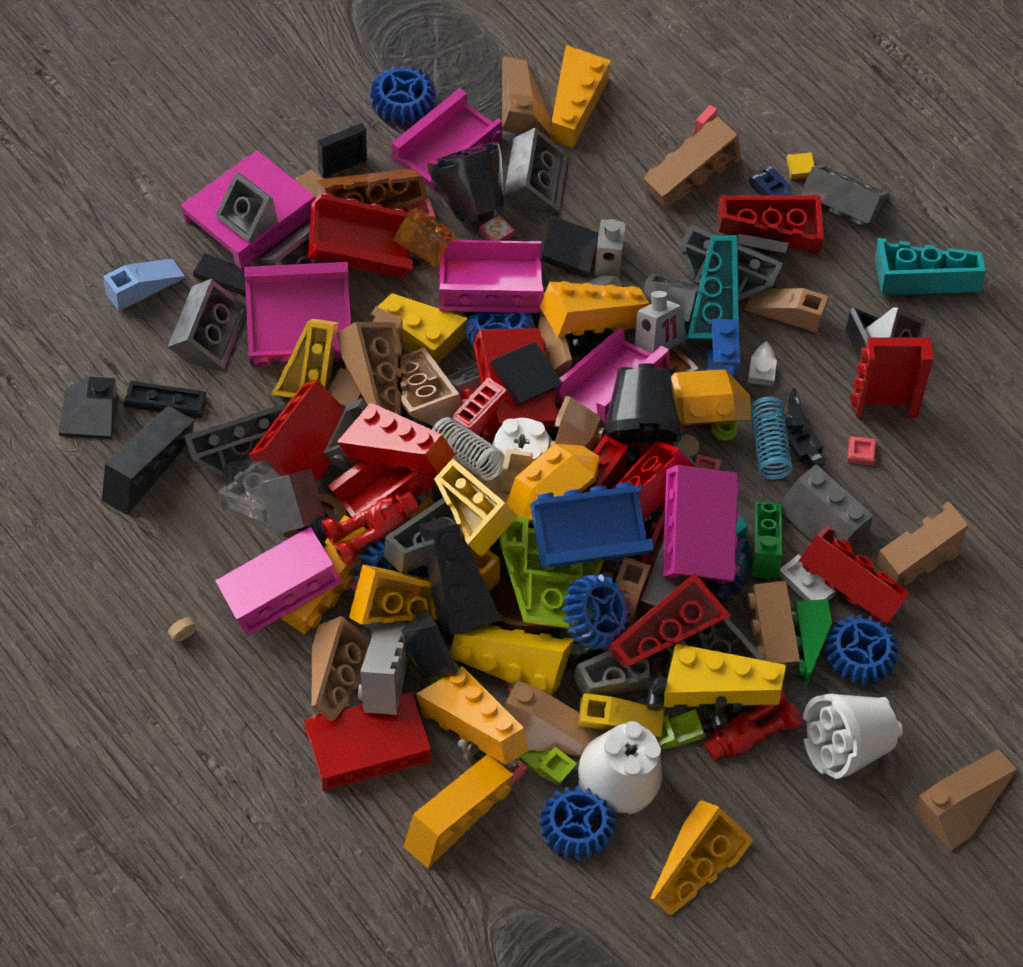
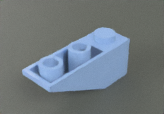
M173 259L128 264L103 276L106 295L118 311L185 279V275Z

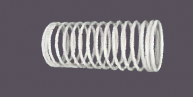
M442 418L433 426L432 430L436 431L438 426L442 424L437 430L439 433L445 424L453 422L446 426L441 434L443 435L449 426L454 425L448 430L444 438L446 439L449 432L455 428L447 442L455 453L457 452L452 459L483 481L492 480L500 474L505 459L504 453L453 418ZM461 434V437L458 439V441L456 442L455 446L452 447V445H453V444L455 443V441L457 440L458 436ZM465 436V439L462 441L459 448L456 450V447L459 445L462 438ZM469 439L468 443L465 445V447L463 448V450L460 452V449L464 446L466 440ZM472 442V445L469 447V449L467 450L466 454L463 455L464 451L468 448L469 444ZM476 444V447L473 449V451L471 452L470 456L467 457L468 453L472 450L473 446ZM480 446V449L478 450L474 458L471 460V457L476 452L477 448ZM484 449L483 453L480 455V457L478 458V460L475 462V459L478 457V455L480 454L481 450ZM495 452V459L493 461V464L484 472H480L488 466V464L491 462L493 458V453ZM491 453V457L488 463L480 469V466L483 465V463L487 460L489 454ZM497 453H498V454H499V461H498V463H497V466H496V467L493 469V471L490 472L489 474L481 475V474H484V473H486L487 471H489V470L494 466V464H495V462H496V460H497ZM498 468V470H497L492 476L487 477V476L491 475V474Z

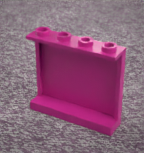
M256 150L180 206L184 221L189 223L193 220L229 250L233 254L235 264L243 269L311 219V204L315 200V196ZM236 172L242 174L270 195L274 201L278 222L253 242L246 241L215 217Z
M440 240L439 311L542 313L540 308L543 300L540 261L541 241Z
M348 262L244 267L249 363H254L256 366L270 365V362H280L283 365H287L307 322L311 319L338 322L337 333L351 325ZM336 338L333 362H344L338 339Z

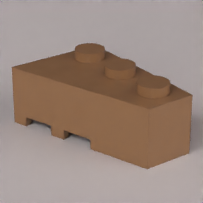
M949 501L942 506L943 512L931 520L927 516L923 519L922 523L924 525L914 533L910 534L906 531L880 550L876 564L881 571L888 574L898 584L904 583L906 585L914 581L919 574L925 571L929 573L939 563L945 560L951 561L960 554L968 524Z
M786 581L753 585L745 595L751 618L752 633L757 643L756 650L768 662L783 664L786 667L795 666L800 659Z

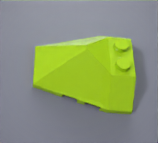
M517 517L500 536V545L524 623L569 628V623L563 622L567 616L562 611L566 606L562 599L568 596L566 590L572 586L573 582L581 579L583 576L599 574L605 560L541 569L534 528H528V518Z

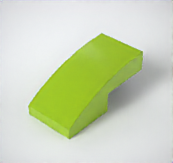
M694 709L669 719L668 715L663 716L661 738H655L662 750L705 738L706 734L698 712Z
M554 747L551 751L529 750L519 756V760L527 767L557 785H560L577 765L576 762L557 747Z

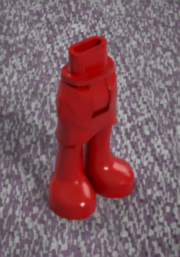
M409 491L402 496L398 494L394 497L384 496L373 502L369 508L360 511L358 515L344 522L337 523L332 518H328L322 521L321 524L330 543L335 545V551L345 566H348L355 561V554L375 540L377 542L404 525L411 519L410 515L419 511L420 508ZM365 525L370 528L348 541L340 542L346 536Z
M782 690L779 704L758 705L748 712L743 711L729 720L730 726L728 728L714 732L712 738L703 743L712 759L717 761L724 756L729 758L731 755H741L749 751L756 743L763 741L766 736L785 728H798L803 724V720L793 704L789 703L787 705L786 696ZM780 711L775 717L760 726L754 725L757 721Z

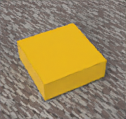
M812 153L787 155V165L791 179L808 178L811 168L815 166Z

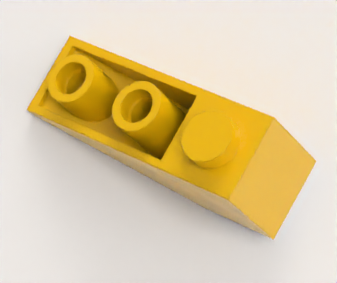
M584 693L580 703L578 727L609 731L618 725L634 721L648 729L655 737L661 738L664 709L661 711H651L647 708V705L610 696Z

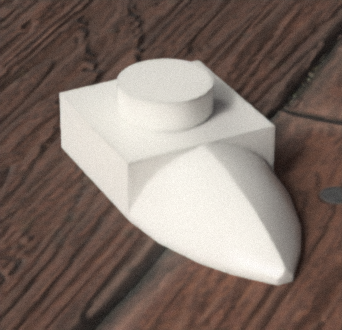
M767 341L760 345L751 357L748 383L767 386L774 385L777 360L772 347Z

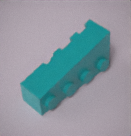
M737 235L711 236L686 342H712V319H738L739 332Z
M878 238L875 264L881 295L982 292L986 269L981 252L953 248L942 251L932 245H925V248L909 246L910 242L899 241V244L886 243L887 239Z

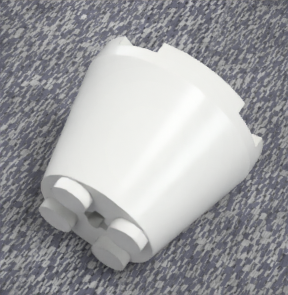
M529 418L507 419L503 422L492 445L501 450L504 456L507 449L533 453L534 462L549 449L550 442L553 440L541 422ZM495 452L493 453V458L491 462L488 464V468L493 464V461L495 459ZM497 453V460H496L494 466L488 471V473L492 472L493 469L497 466V463H498V461H499V454H498V453Z
M825 694L812 698L808 702L803 714V719L807 721L808 738L803 740L808 756L821 774L827 773L834 777V779L847 777L889 753L895 748L898 737L903 734L902 724L896 719L889 700L885 697Z
M631 721L627 724L618 725L595 738L585 748L579 760L578 782L581 790L585 792L589 788L590 794H598V799L600 801L606 800V808H613L614 812L633 814L647 807L655 798L662 782L661 748L655 736L648 729L640 726L639 723Z

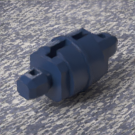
M738 537V544L735 550L737 572L734 581L718 584L716 580H709L715 588L713 595L720 603L727 602L731 594L740 593L746 580L749 578L753 557L748 553L750 544L745 537Z

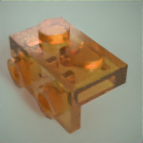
M413 208L406 215L392 240L435 267L456 235L451 232L448 226L432 220L426 212Z

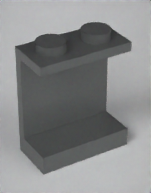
M363 398L346 405L323 453L335 466L340 467L345 472L358 462H351L337 441L368 406Z

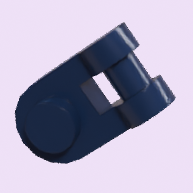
M771 166L763 169L762 174H755L749 178L751 187L756 191L758 190L762 195L792 194L790 184Z

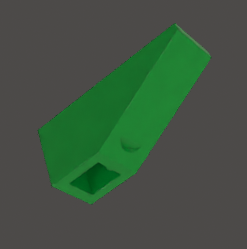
M755 502L751 577L779 578L782 558V504Z
M828 599L796 601L794 611L791 612L800 661L797 663L798 676H803L804 686H808L825 646L826 638L830 633L832 620Z

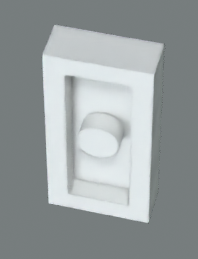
M799 554L780 568L779 576L804 600H830L835 596L836 591L829 588L824 583L825 580L817 574L812 575L802 567L803 564L798 561L801 557Z

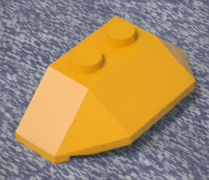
M726 369L679 372L671 376L684 426L752 421L750 394Z
M554 444L515 477L507 505L518 517L528 518L529 525V522H533L530 504L538 499V495L554 493V497L563 496L565 491L580 489V492H583L596 480L598 466L601 461L600 457L581 445Z

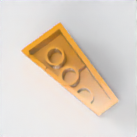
M362 565L349 618L361 625L374 622L393 623L394 621H411L421 610L426 608L433 620H436L429 578Z

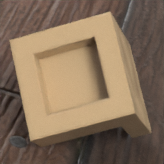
M511 449L506 450L502 468V491L511 492L515 477L533 463V453Z

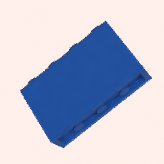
M632 482L616 485V489L607 490L606 486H597L590 488V492L581 493L580 489L565 491L563 496L554 497V493L538 495V499L533 501L530 507L541 569L646 555L654 550L652 539H646L639 493L642 491L641 485L633 486Z

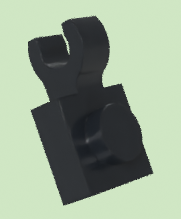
M811 428L788 437L789 447L799 462L807 460L810 469L817 464L824 471L822 466L826 462L820 455L823 452V445Z

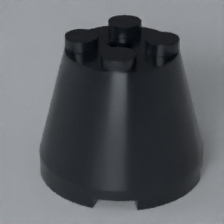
M498 142L487 143L483 148L475 147L457 151L438 158V163L432 164V162L426 164L430 177L455 218L459 219V222L466 221V223L479 220L480 214L489 213V215L504 211L502 207L504 205L502 155Z
M641 363L637 369L631 367L618 368L604 425V434L625 445H630L631 442L653 445L656 441L666 443L668 440L671 443L680 441L681 436H684V423L670 369H654V364Z

